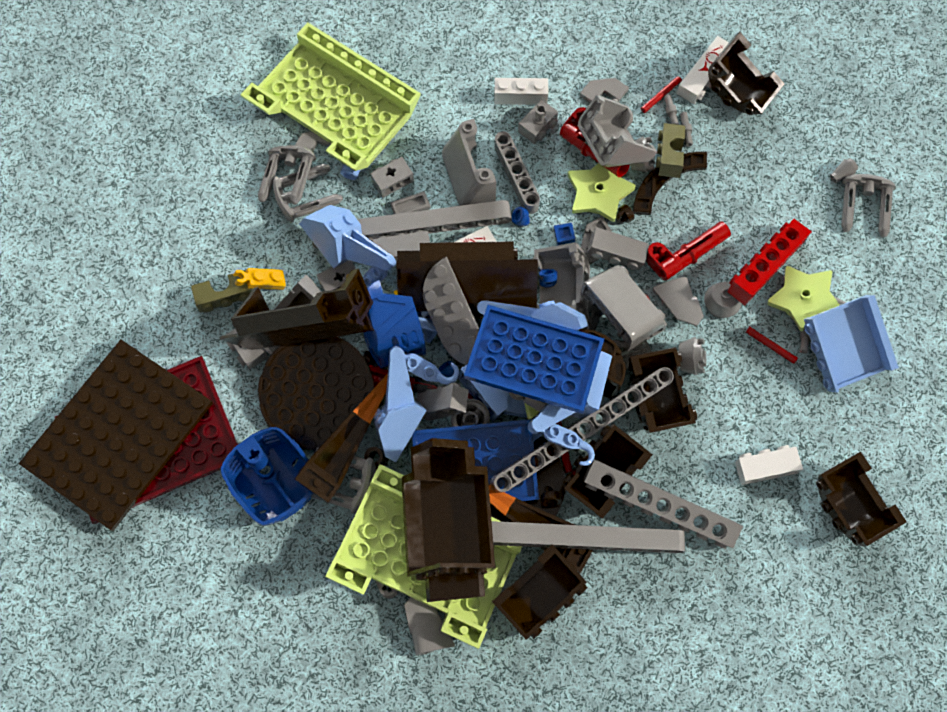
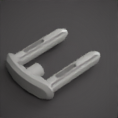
M285 145L271 148L268 151L270 157L258 192V200L265 202L268 199L280 159L285 160V165L294 167L296 159L301 158L290 196L291 203L296 205L302 198L312 161L316 160V156L311 150L300 146Z
M321 164L311 167L307 180L327 174L331 169L328 164ZM297 172L280 178L275 176L273 179V189L277 205L284 217L290 222H294L296 218L312 214L328 205H338L343 200L341 195L333 194L290 208L288 204L291 203L290 196L292 191L283 193L282 189L294 185Z
M852 174L847 176L842 181L845 185L841 223L843 231L849 232L853 227L856 187L859 185L863 186L862 194L866 196L873 195L874 188L881 190L878 232L881 237H887L890 232L892 193L896 188L895 184L889 179L870 174Z
M354 456L353 460H356V464L351 463L349 466L361 470V474H363L362 479L353 477L350 481L349 486L351 489L358 491L357 495H354V498L336 492L334 496L344 499V502L331 499L329 503L350 509L352 514L357 513L376 471L375 463L370 457L363 459ZM313 494V496H312L313 498L322 500V499H320L318 496H316L315 494Z

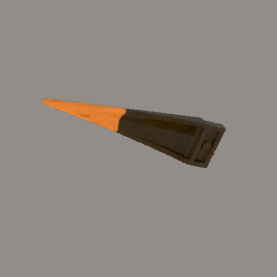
M387 375L305 462V465L294 479L326 503H329L341 486L357 449L386 393Z
M489 485L490 504L511 522L575 525L505 492L497 493ZM541 547L544 551L548 549L546 547ZM556 548L579 574L582 572L593 551L591 549Z

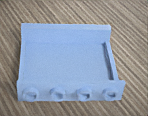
M875 295L862 296L804 319L805 331L812 342L810 344L811 349L816 354L818 360L817 367L822 372L824 378L823 385L829 392L837 393L839 388L882 371H892L899 368Z

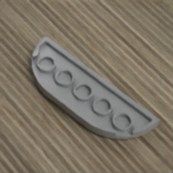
M445 257L438 261L427 274L423 286V299L444 348L454 359L466 365L470 359L479 327L449 260Z

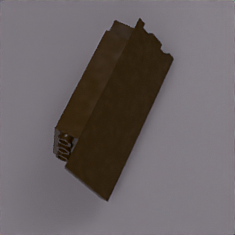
M514 241L420 243V250L397 251V294L412 297L416 311L422 312V318H430L423 299V286L426 276L432 267L445 257L449 260L474 317H484L477 310L478 303L484 300L537 308L538 259L518 260V249L514 248Z
M359 269L351 270L340 289L319 292L310 304L269 310L259 287H255L231 318L237 333L221 336L219 340L254 350L374 331L367 315L373 305V301Z
M431 438L410 448L412 472L401 477L407 577H415V580H425L427 602L485 597L484 574L487 573V570L495 568L487 467L475 466L474 447H468V441Z

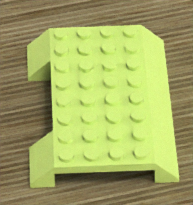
M307 22L297 33L298 44L259 86L251 83L240 95L268 115L283 112L328 141L331 145L327 148L326 152L354 171L368 168L410 119L421 93Z
M379 464L325 577L364 595L371 579L445 613L440 631L479 649L487 631L486 626L495 607L492 601L500 595L515 557L520 553L522 546L493 545L495 568L487 570V573L484 574L485 597L427 602L425 580H415V577H407L401 478L404 475ZM491 517V521L501 522V521H499V520H497V519Z

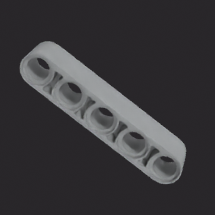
M499 132L495 136V151L521 206L527 209L529 214H534L539 209V194L511 136L507 132ZM532 201L535 204H528L527 202Z

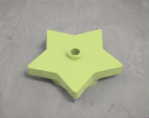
M599 163L591 170L568 171L567 175L576 191L572 213L591 212L600 214L612 222H615L619 201L633 192L636 187L635 184L617 177Z
M786 266L784 286L769 298L767 303L771 307L785 311L794 320L800 331L805 329L804 319L840 305L830 292L831 270L808 275L790 266Z

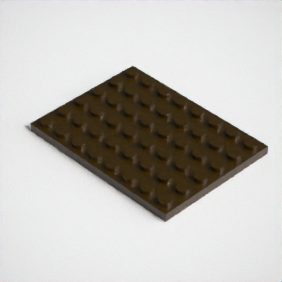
M120 339L18 464L109 530L114 531L212 406L213 402Z

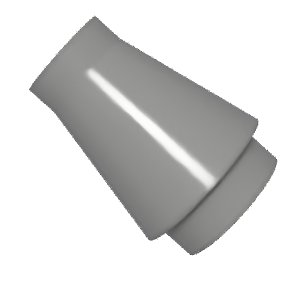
M851 158L844 159L835 171L830 174L831 180L834 183H838L847 176L856 174L858 165Z

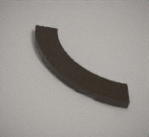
M689 152L684 154L681 174L707 169V152ZM655 167V170H652L645 177L637 191L633 204V213L651 215L652 204L656 194L665 183L674 177L658 176L659 168Z

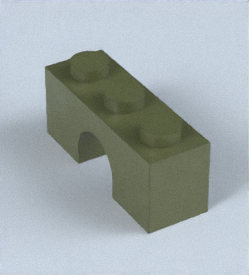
M664 123L663 129L659 130L657 141H660V143L657 145L656 153L659 154V157L656 159L655 166L659 168L658 176L680 178L683 169L684 152L678 151H682L685 140L684 125Z
M233 274L228 275L229 285L223 291H215L210 281L191 286L196 307L199 312L204 313L211 312L214 308L220 306L228 307L237 301L244 302L253 289L248 288L247 283H244L242 286L235 285L236 280L241 278L233 276Z

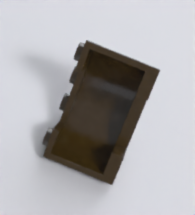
M738 32L709 67L708 77L711 89L717 93L726 106H732L748 115L762 114L784 86V82L774 71L765 75L761 74L743 52L748 50L751 43L741 32Z
M580 329V332L604 338L601 351L612 355L603 391V396L612 399L616 396L625 378L626 366L621 355L622 352L616 343L606 335L594 330Z
M676 347L630 356L629 371H633L631 378H629L630 386L651 372L663 367L669 368L674 375L673 381L669 385L635 406L640 423H645L646 425L643 426L646 433L696 423V410L692 409L691 404H688L687 395L683 394V379L681 375H678L677 371L682 364V356L680 352H677ZM660 373L659 378L662 382H664L665 377L662 373ZM644 383L643 388L648 392L649 386L647 383Z
M615 424L611 426L606 425L600 432L596 441L592 439L588 443L594 450L595 460L631 476L637 469L641 470L653 455ZM586 452L584 456L580 455L573 464L576 467L572 473H568L564 478V489L603 519L615 502L613 501L614 499L604 495L605 491L601 489L593 491L585 487L586 483L582 479L588 466H582L579 462L588 459V453ZM604 475L601 478L602 485H608L611 481L609 475ZM626 483L620 486L619 491H621Z
M861 451L819 475L816 485L822 500L820 503L821 507L833 519V526L837 530H841L854 545L866 547L907 523L896 504L889 507L886 506L866 475V472L872 468Z
M553 544L537 558L538 560L519 579L492 601L525 640L530 636L535 639L543 631L541 627L548 620L552 623L561 615L558 611L563 606L567 609L575 601L573 597L576 594L580 596L588 588L585 585L587 581Z

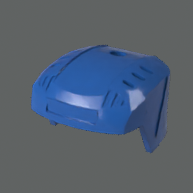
M379 280L367 286L373 301V305L367 315L374 331L363 333L367 347L381 369L388 367L389 350L393 346H399L404 351V354L426 355L424 336L413 298L383 293Z
M270 427L250 435L234 447L222 463L221 474L229 491L259 526H267L284 521L306 505L313 496L311 491L294 480L308 458L295 440L291 439L280 428ZM265 466H269L271 468L270 472L265 475L261 474V470Z

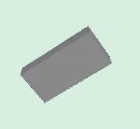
M425 191L390 203L394 214L431 209Z

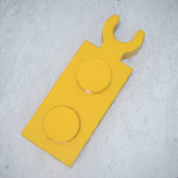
M247 268L245 272L243 270H236L233 276L241 278L236 280L235 285L237 286L247 283L248 288L252 289L259 287V289L283 290L286 287L283 270Z

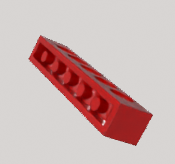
M795 218L790 223L785 222L779 230L780 233L776 232L769 240L771 243L768 244L766 242L760 249L761 253H756L749 261L751 264L748 265L746 263L739 271L741 274L739 276L737 274L734 275L730 280L729 284L731 286L727 292L744 306L811 234L812 231Z

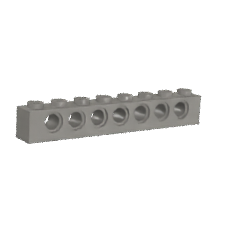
M595 459L588 466L582 479L586 483L585 487L593 491L601 489L605 491L604 495L611 499L621 498L623 499L622 503L629 507L639 506L642 508L641 512L650 516L653 513L660 516L659 520L668 524L675 522L679 524L677 528L689 533L690 530L697 532L696 536L707 541L708 538L715 540V545L724 549L727 546L734 548L743 528L737 522ZM604 475L611 477L608 485L601 484V478ZM623 483L629 485V490L626 493H620L619 491ZM647 492V499L640 502L638 500L639 493ZM665 500L666 506L662 510H658L657 502ZM679 508H683L684 515L680 518H676V510ZM701 516L702 523L699 526H695L694 519ZM715 525L721 526L718 534H713L712 532Z

